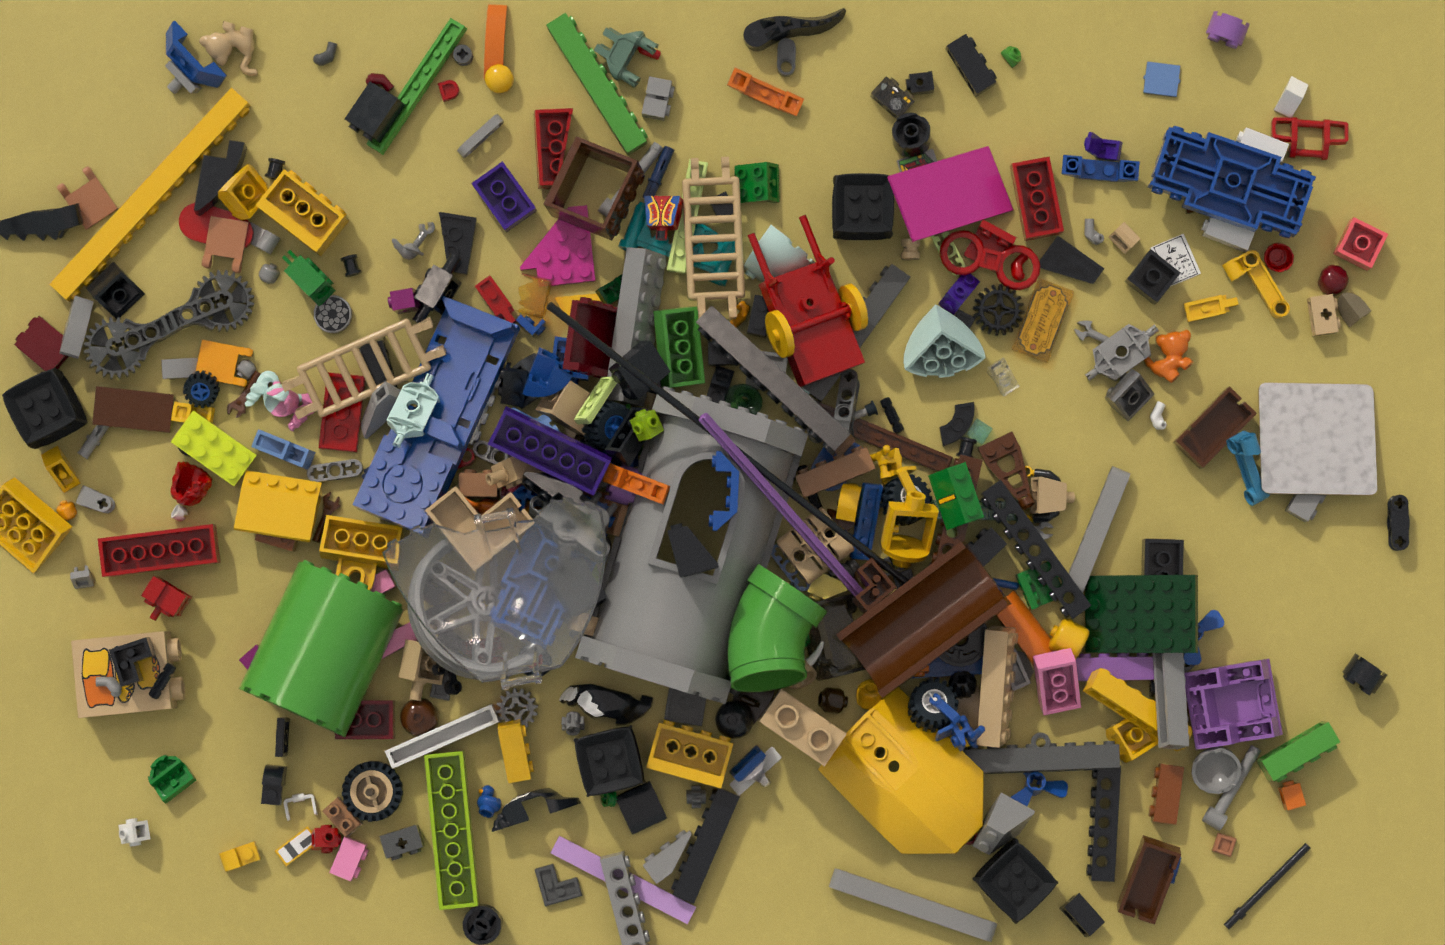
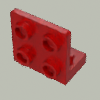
M984 219L975 233L983 242L984 248L997 252H1002L1007 247L1012 246L1017 238ZM971 241L964 256L975 262L977 249Z

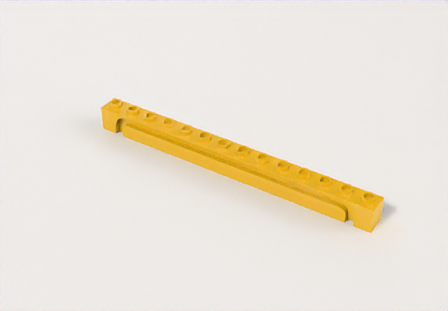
M230 88L49 285L69 302L75 296L79 297L81 294L80 290L84 286L87 287L94 280L93 276L97 272L105 269L107 266L106 262L118 255L120 252L119 248L123 244L131 241L133 238L132 234L136 230L143 228L146 224L145 220L150 215L153 216L159 210L158 206L172 196L171 192L185 182L184 178L188 173L192 174L198 168L197 164L203 159V155L209 156L213 146H218L223 141L225 133L227 131L231 132L236 127L238 119L240 117L244 118L249 113L251 105L233 88Z

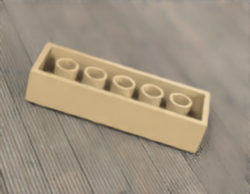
M993 625L985 629L978 727L984 726L985 732L977 739V745L1000 748L1007 743V740H1010L1011 729L1008 728L1009 721L1012 719L1010 702H1013L1014 698L1011 683L1015 681L1013 664L1016 663L1017 659L1014 645H1017L1018 633H1015L1016 628Z

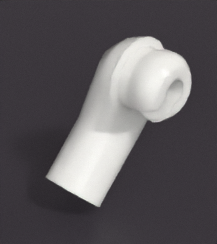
M1157 401L1150 414V419L1155 429L1164 430L1167 423L1161 414L1166 405L1160 401Z

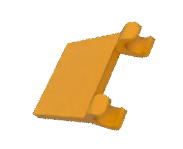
M202 340L196 371L201 373L203 370L206 371L205 374L210 372L212 373L211 377L215 376L217 378L216 381L246 387L247 380L234 377L238 355L252 357L253 350Z

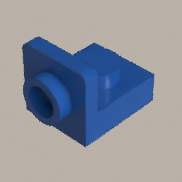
M520 314L516 319L517 323L533 337L536 334L538 336L541 335L546 329L544 326L546 321L543 319L535 327L533 326L535 322L527 315L523 317Z

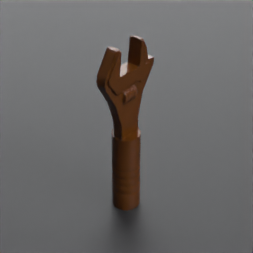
M255 370L242 394L235 401L227 405V414L230 415L232 409L238 410L236 418L246 413V396L250 393L251 386L257 382L261 373Z
M331 492L323 496V515L312 541L317 543L320 542L323 534L326 515L331 516L335 510L340 508L339 496L335 503L329 500Z

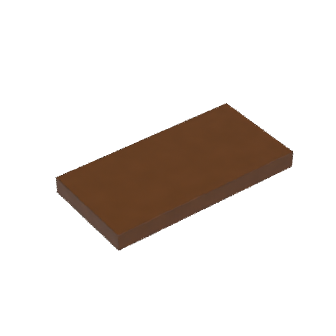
M96 386L92 425L170 433L174 394Z

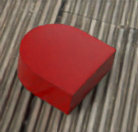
M446 80L438 83L443 102L453 100L459 95V86L455 81Z

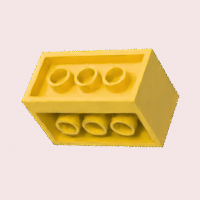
M284 169L256 206L321 257L349 222L346 218L347 214L339 206H331L332 202L322 193L318 196L316 194L317 190L308 182L303 184L301 182L302 179L292 170L287 172ZM289 196H290V197L292 196V200H291V201H288V200H287V198H288ZM307 208V212L303 213L302 210ZM319 219L323 221L321 224L317 223Z
M665 719L663 723L659 722L646 768L721 788L734 744L730 742L731 738L722 735L719 738L712 737L711 732L701 730L700 733L694 732L693 727L682 725V728L674 726L675 722ZM675 741L678 749L670 751V747L667 744ZM691 746L697 751L692 757L688 756V752H686V748L689 749ZM709 751L713 752V756H715V759H711L710 762L704 757V754H708Z

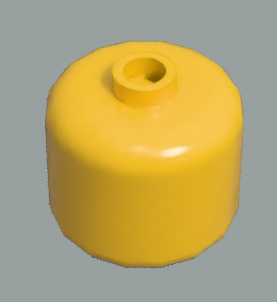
M1069 618L1062 619L1058 626L1054 625L1049 635L1052 636L1049 642L1050 650L1054 652L1071 648L1076 659L1089 637V629Z

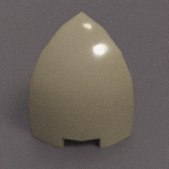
M1346 292L1338 298L1339 313L1349 327L1371 312L1367 304L1353 293Z

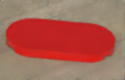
M195 203L187 205L179 216V227L182 233L189 239L206 244L211 216L249 222L247 219L240 220L232 216L230 211L214 206L201 216H198L194 212ZM250 222L244 249L251 244L254 237V231Z

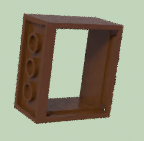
M576 136L547 195L544 206L552 217L612 241L614 236L619 234L622 219H625L628 215V207L636 198L638 186L642 185L644 181V171L637 160ZM588 157L627 172L625 180L603 224L564 209L565 203Z

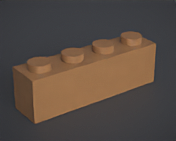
M862 446L851 449L852 453L846 456L844 454L841 457L836 455L833 457L834 461L829 463L826 460L815 464L816 468L809 470L807 467L798 471L795 479L803 498L875 470L867 447L862 449Z

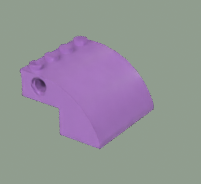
M1270 659L1184 673L1186 697L1196 750L1283 735Z

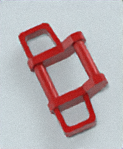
M1274 117L1271 121V137L1289 143V158L1297 156L1327 160L1330 145L1347 144L1348 123L1330 119L1315 121L1300 120L1297 117ZM1276 124H1290V136L1277 135ZM1298 127L1322 129L1321 150L1297 149ZM1330 127L1343 128L1344 139H1330Z

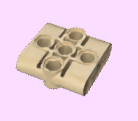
M820 507L819 510L831 519L827 512ZM813 514L802 520L838 562L855 550L849 542L837 533L832 538L826 537L825 533L832 529ZM794 528L775 541L808 585L826 571H830L829 567L821 562V558ZM796 554H804L805 558L802 561H796L794 559Z

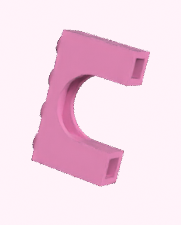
M387 569L376 574L372 592L378 591L384 594L397 587ZM410 622L395 629L382 659L403 649L406 639L418 641Z

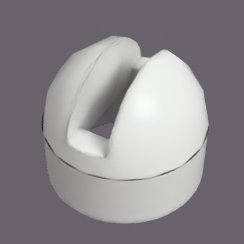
M178 504L173 509L171 518L183 521L186 519L183 517L184 514L188 515L186 508Z

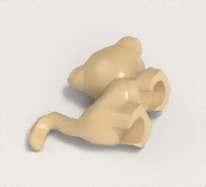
M223 21L222 27L226 31L225 33L215 32L200 38L199 43L205 47L208 54L216 60L218 65H225L228 61V56L231 54L232 47H236L244 55L240 65L242 73L250 77L258 74L256 69L248 68L254 51L253 29L241 26L240 31L235 30V24Z

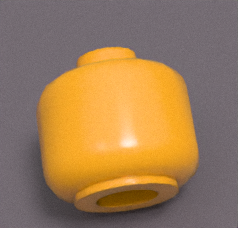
M64 500L56 508L57 514L66 521L73 519L77 515L75 504L71 501L67 502V500Z

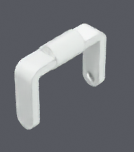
M304 793L292 795V798L285 799L284 808L287 821L290 820L288 802L295 803L305 801L308 798L312 800L314 815H318L315 796L313 794L304 795Z

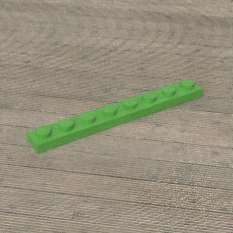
M452 18L449 19L397 97L405 104V107L382 141L379 143L374 139L372 142L368 140L366 144L384 155L467 31L464 25Z

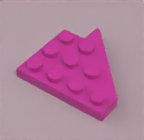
M587 205L567 208L569 211L589 218ZM558 219L520 266V270L537 269L539 288L596 281L590 232Z

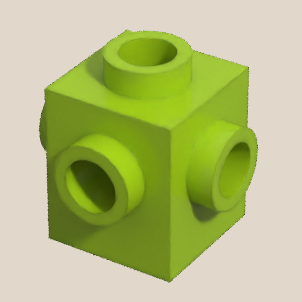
M642 409L635 413L636 417L629 420L639 441L652 439L664 431L655 410L646 411V409Z

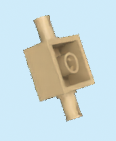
M510 457L491 466L493 473H487L485 479L490 486L497 483L498 488L506 486V489H510L519 484L523 485L522 478L525 472L542 474L544 471L515 457Z
M429 624V627L434 630L436 625ZM406 639L399 678L411 680L412 688L409 699L421 701L424 684L442 685L443 675L435 676L432 673V667L436 662L424 651L418 641Z

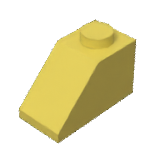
M822 574L813 581L807 590L810 593L809 597L820 601L821 598L825 600L848 591L840 580L826 574Z

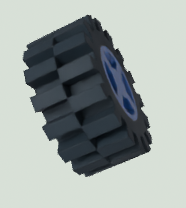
M202 370L201 373L196 371L195 374L192 373L186 380L183 394H186V400H190V405L195 403L194 407L201 405V408H204L205 405L208 407L211 403L215 402L220 387H218L219 381L216 382L217 378L215 376L211 377L212 373L210 372L205 374L206 371Z

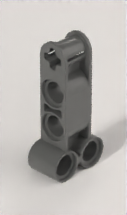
M849 369L843 371L840 377L834 419L854 437L853 425L860 382L857 372ZM846 396H851L849 400H844ZM842 414H849L847 417H841Z

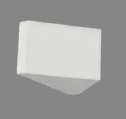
M1291 76L1274 111L1291 118L1301 103L1308 84Z

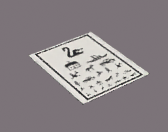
M1184 234L1151 247V250L1181 272L1171 286L1201 274Z

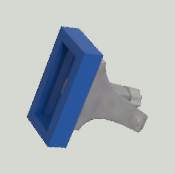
M757 745L729 771L738 782L755 780L761 783L763 787L770 785V780L766 778L763 771L766 755Z

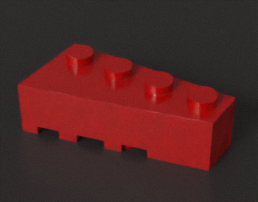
M573 108L539 109L534 111L538 189H551L563 164Z

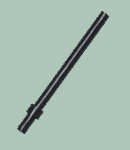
M1305 843L1241 907L1233 911L1234 914L1224 923V926L1229 930L1239 919L1242 920L1247 915L1246 912L1311 848Z

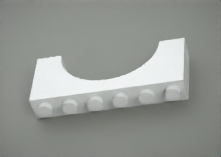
M1247 127L1243 132L1240 131L1236 138L1237 142L1281 156L1280 163L1283 161L1289 146L1288 143ZM1209 217V220L1205 219L1201 228L1204 231L1202 236L1242 252L1248 251L1255 233Z

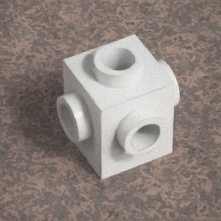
M137 818L125 820L126 824L118 825L121 844L129 843L130 847L141 845V841L150 839L148 820L137 821Z

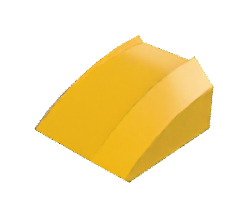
M247 164L218 191V199L229 209L232 216L240 220L250 219L259 209L256 204L269 187L255 168Z
M1125 718L1106 729V738L1109 741H1115V744H1119L1120 760L1125 763L1136 759L1158 744L1156 738Z

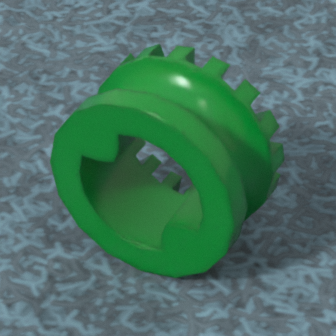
M617 793L601 794L602 805L604 807L616 806Z

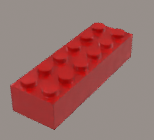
M215 524L98 538L102 577L221 563Z

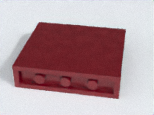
M580 297V300H572L570 317L612 349L618 307H613L614 305L603 304L601 301H595L586 297ZM568 326L563 369L599 379L607 377L610 357Z

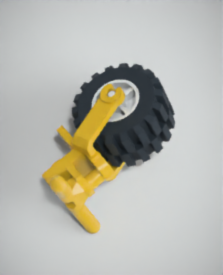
M884 445L882 450L870 455L873 462L878 461L881 472L880 479L884 488L882 490L880 508L884 509L882 511L884 515L887 514L889 501L905 502L908 491L922 492L926 495L925 503L931 504L930 501L933 498L929 495L931 493L930 488L927 489L926 487L928 484L921 482L922 478L919 476L915 478V475L910 474L917 470L916 466L902 467V455L899 448L890 450L889 445ZM896 516L895 524H900L901 526L911 525L924 517Z

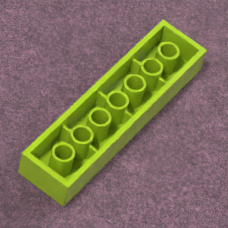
M465 751L424 755L439 910L479 906Z

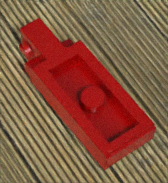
M490 275L475 285V288L496 317L505 318L506 321L516 323V320L511 315L514 312L513 306Z

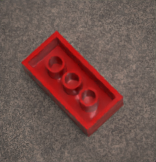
M1050 156L1012 163L1010 170L1024 241L1061 235L1064 232Z

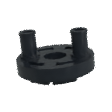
M986 624L970 634L964 644L954 646L949 652H946L939 658L943 662L957 667L968 666L978 661L984 653Z

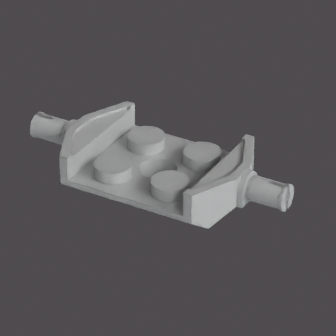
M1130 324L1126 325L1093 349L1095 368L1085 374V376L1090 381L1098 374H1102L1116 382L1119 377L1147 357H1151L1149 337L1159 332L1158 328L1154 324L1148 330L1141 331ZM1119 347H1125L1127 354L1120 357L1116 354V350Z

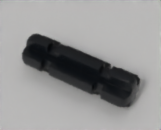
M889 397L882 399L880 403L885 408L884 412L890 425L892 424L894 433L902 432L904 428L902 423L899 422L900 419L894 406L892 407L891 399Z
M170 663L165 665L164 671L160 673L154 683V688H151L149 692L150 697L154 699L160 697L161 690H164L171 678L170 675L176 670L174 665Z

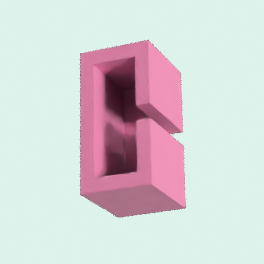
M349 836L344 837L329 873L348 881H353L354 878L357 879L361 871L359 867L360 861H365L369 852L366 849L368 844Z

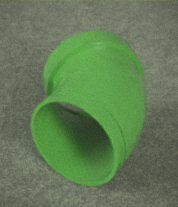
M757 564L747 579L749 584L735 610L728 639L729 676L731 677V688L742 692H764L782 689L798 684L806 679L807 671L805 669L804 651L807 636L813 626L817 628L827 613L823 607L805 594Z

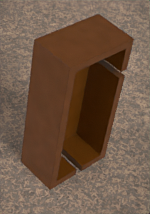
M1230 386L1187 427L1188 429L1184 430L1173 441L1199 469L1204 468L1227 444V439L1236 435L1257 414L1245 401L1240 405L1237 404L1242 398Z
M1145 835L1142 836L1117 903L1119 913L1135 918L1136 908L1138 909L1137 916L1139 920L1155 925L1174 875L1173 870H1176L1181 857L1180 847Z

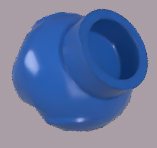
M485 785L482 789L478 790L479 794L482 795L477 800L478 812L483 817L491 818L494 813L500 810L502 802L500 798L493 797V787Z

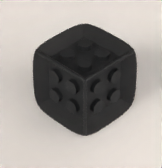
M851 173L835 175L833 177L832 228L834 239L883 240L892 238L894 194L887 178L890 175Z
M53 368L41 372L13 386L2 394L6 409L17 431L27 446L32 449H38L39 447L54 443L88 423L84 410L71 384L59 369Z
M632 725L597 732L579 739L574 738L577 762L587 797L611 793L646 783Z
M1013 838L1012 841L1004 845L972 878L1015 924L1030 914L1058 884V881L1055 880L1052 874L1016 838Z

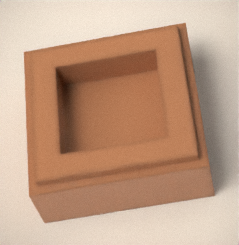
M1217 832L1212 851L1231 857L1237 839Z

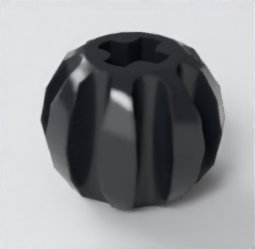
M957 671L949 679L948 684L953 688L952 693L956 692L959 699L970 698L976 692L977 680L969 671Z

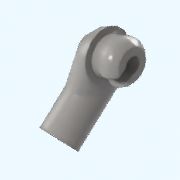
M1085 219V237L1092 244L1099 245L1104 241L1103 234H1099L1094 230V219Z
M96 677V686H106L113 697L121 695L122 687L116 678Z

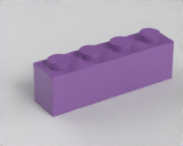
M1110 653L1098 654L1097 658H1091V654H1079V658L1075 659L1078 681H1088L1091 673L1099 668L1110 671L1111 675L1117 679L1154 680L1153 656L1148 657V653H1137V657H1129V653H1117V657H1110Z

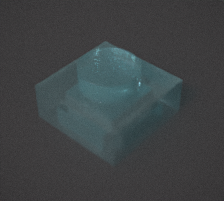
M976 418L966 435L977 440L982 445L993 428Z

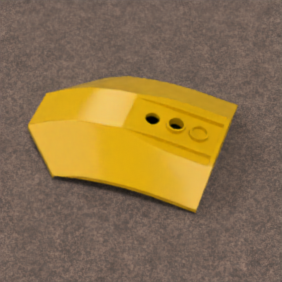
M897 688L858 720L846 733V736L825 767L821 765L818 770L901 854H956L983 827L984 771L963 751L960 752L957 747L955 748L949 737L936 741L935 736L938 729L931 733V729H928L926 732L923 731L924 727H916L917 722L912 723L910 720L911 716L908 715L910 698L900 688ZM879 748L885 749V755L882 758H877L876 751ZM893 761L899 763V770L896 772H891L889 769V765Z

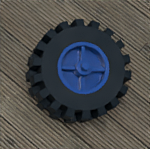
M606 400L592 423L583 424L582 432L585 433L584 438L594 446L605 450L630 410L622 404Z

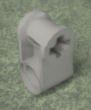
M82 486L76 500L77 504L102 513H111L115 509L113 498L99 493V491ZM102 502L108 503V506L104 507L101 504Z

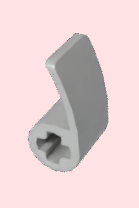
M251 222L250 224L254 231L251 244L271 255L280 238Z

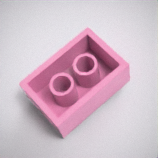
M1071 648L1033 656L1038 702L1043 715L1081 708L1077 665Z

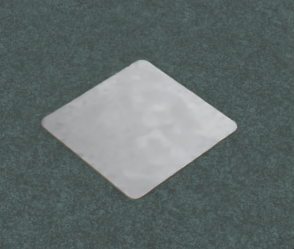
M1263 383L1260 385L1261 488L1265 493L1315 495H1373L1376 493L1374 392L1371 386L1365 384Z

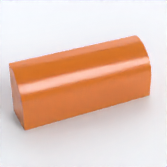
M1013 590L1006 596L1011 605L996 615V617L1004 627L1016 628L1015 633H1018L1017 645L1034 666L1033 656L1053 652L1049 648L1051 638L1015 590Z

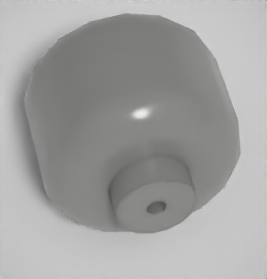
M272 263L270 265L264 264L259 271L260 279L268 284L275 283L280 274L276 269L277 266Z
M242 360L236 366V375L238 378L250 380L256 367L251 361Z

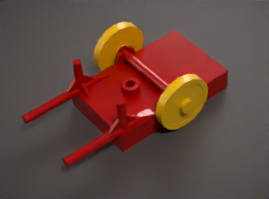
M806 215L800 216L799 220L816 262L776 277L771 275L755 233L748 235L765 281L759 284V288L769 311L765 316L768 338L776 353L781 358L787 357L796 382L800 387L865 363L853 330L860 331L868 325L867 308L858 289L850 283L842 285L837 292L829 272V266L835 262V259L833 257L825 259L822 256Z

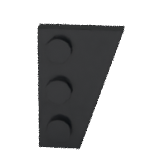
M439 212L446 260L449 258L450 253L459 257L461 261L453 273L468 275L477 218Z
M1059 236L1055 238L1039 261L1040 268L1091 284L1095 283L1105 269Z

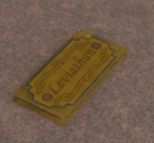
M1038 278L1011 350L1048 363L1074 291Z

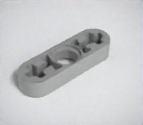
M498 114L494 115L458 148L457 152L463 158L467 157L504 123V120Z
M356 459L312 465L307 470V477L315 482L357 477L363 472V465ZM352 463H355V465L359 466V469L356 470V473H353L352 470L346 471L347 475H344V468L342 464H345L346 468L351 467ZM334 465L340 467V474L338 476L330 474V468ZM323 467H326L328 478H325V474L318 475V479L311 476L315 468H317V471H324Z

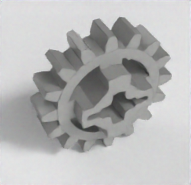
M513 688L512 694L507 690L506 697L500 696L501 700H503L502 703H497L501 709L497 710L496 713H501L502 715L499 717V720L511 721L506 716V714H511L515 720L521 719V724H524L526 728L529 727L527 722H534L532 715H538V713L534 712L538 705H533L536 698L530 699L531 693L528 692L525 695L524 689L517 693L516 688ZM519 696L525 698L529 704H523ZM512 697L510 706L505 707L507 700ZM516 703H518L519 707H526V709L519 711V715L515 711H508V709L514 708ZM525 711H530L528 717L522 721V715Z

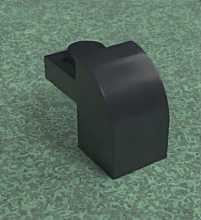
M270 764L265 766L262 778L261 804L281 805L287 766Z

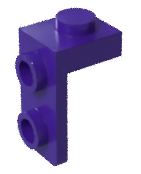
M1093 132L1088 133V137L1085 138L1084 142L1085 150L1097 159L1120 160L1123 142L1102 139Z
M972 274L961 275L938 304L954 315L980 281Z

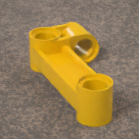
M1254 250L1247 251L1222 265L1231 282L1247 272L1272 317L1280 319L1289 313V304L1269 274L1258 252ZM1247 255L1254 257L1255 263L1253 265L1247 263ZM1277 304L1283 306V314L1276 312L1275 307Z

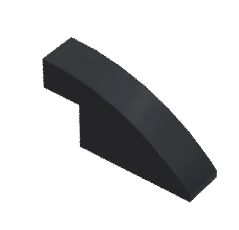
M229 140L226 158L203 155L194 206L196 215L201 216L220 200L218 199V191L241 169L247 150L245 142Z

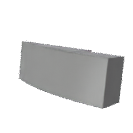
M78 296L74 297L65 325L60 354L79 358L94 301Z

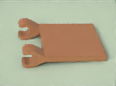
M88 166L83 168L82 171L89 182L73 193H70L63 183L57 186V189L69 206L79 203L84 222L82 225L86 230L118 209L92 169Z
M211 216L202 266L204 268H211L212 255L233 258L232 271L241 273L249 222Z

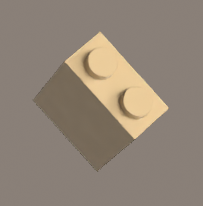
M570 380L559 392L542 397L535 410L547 415L553 421L576 434L584 436L585 433L582 432L584 425L577 424L574 418L590 393Z

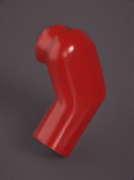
M1022 253L1019 254L1010 266L1011 275L1017 281H1022L1025 278L1022 265L1028 260V257Z

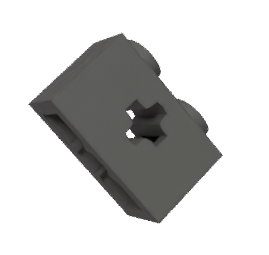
M418 824L379 836L386 859L391 857L392 861L402 858V854L410 852V855L421 852V848L425 846ZM400 838H402L403 841L407 840L405 848H403V846H398V842L401 841Z

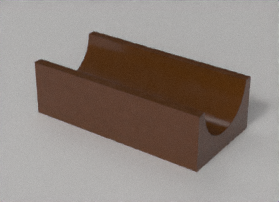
M961 541L837 633L836 636L858 658L874 681L878 693L883 698L1010 606L1011 602L965 541Z

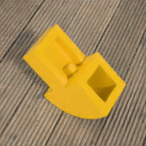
M255 841L219 853L225 872L261 859Z

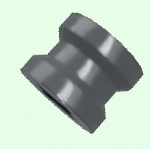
M458 45L453 51V57L460 66H467L473 60V53L467 45Z

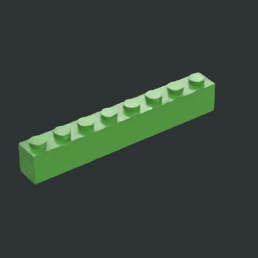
M564 13L546 24L548 31L626 154L630 155L646 145V138H648L643 128L639 129L636 125L638 121L633 112L629 113L626 109L628 104L624 97L617 95L616 90L618 88L612 79L609 81L605 76L607 71L603 64L598 65L595 60L597 55L592 47L588 49L585 42H587L584 34L577 32L575 28L577 24L573 17H568Z

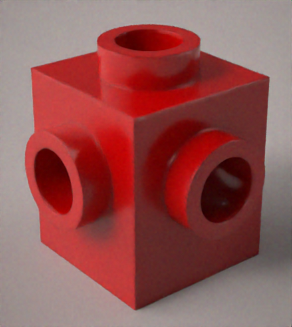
M321 825V828H314L311 831L312 850H321V853L324 854L333 853V850H336L338 845L341 844V834L338 833V828H332V825Z

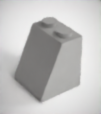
M1000 793L986 813L983 827L979 830L972 846L988 855L992 854L1018 836L1035 811Z

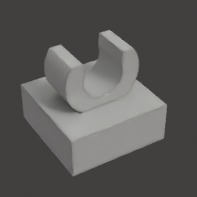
M85 565L84 571H79L75 567L74 572L70 573V579L75 589L94 586V579L87 565Z

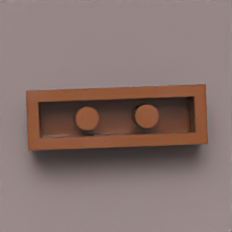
M1159 763L1158 767H1155L1154 778H1156V786H1153L1151 791V797L1154 798L1153 805H1150L1148 813L1151 821L1176 825L1184 767Z

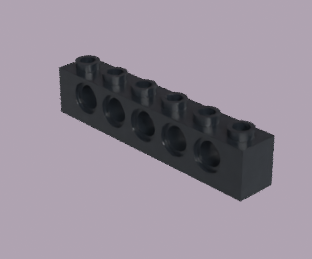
M1121 765L1120 769L1092 770V779H1095V787H1091V798H1094V804L1090 806V818H1093L1092 825H1089L1088 832L1089 837H1092L1091 845H1088L1087 856H1090V864H1087L1086 876H1089L1091 881L1115 882ZM1104 778L1110 780V786L1107 789L1101 787V781ZM1102 798L1109 800L1107 808L1100 807L1099 803ZM1102 817L1108 819V825L1104 828H1101L1098 824L1099 819ZM1106 837L1107 844L1104 847H1099L1097 844L1098 838ZM1099 856H1104L1106 859V863L1103 866L1096 864V859Z

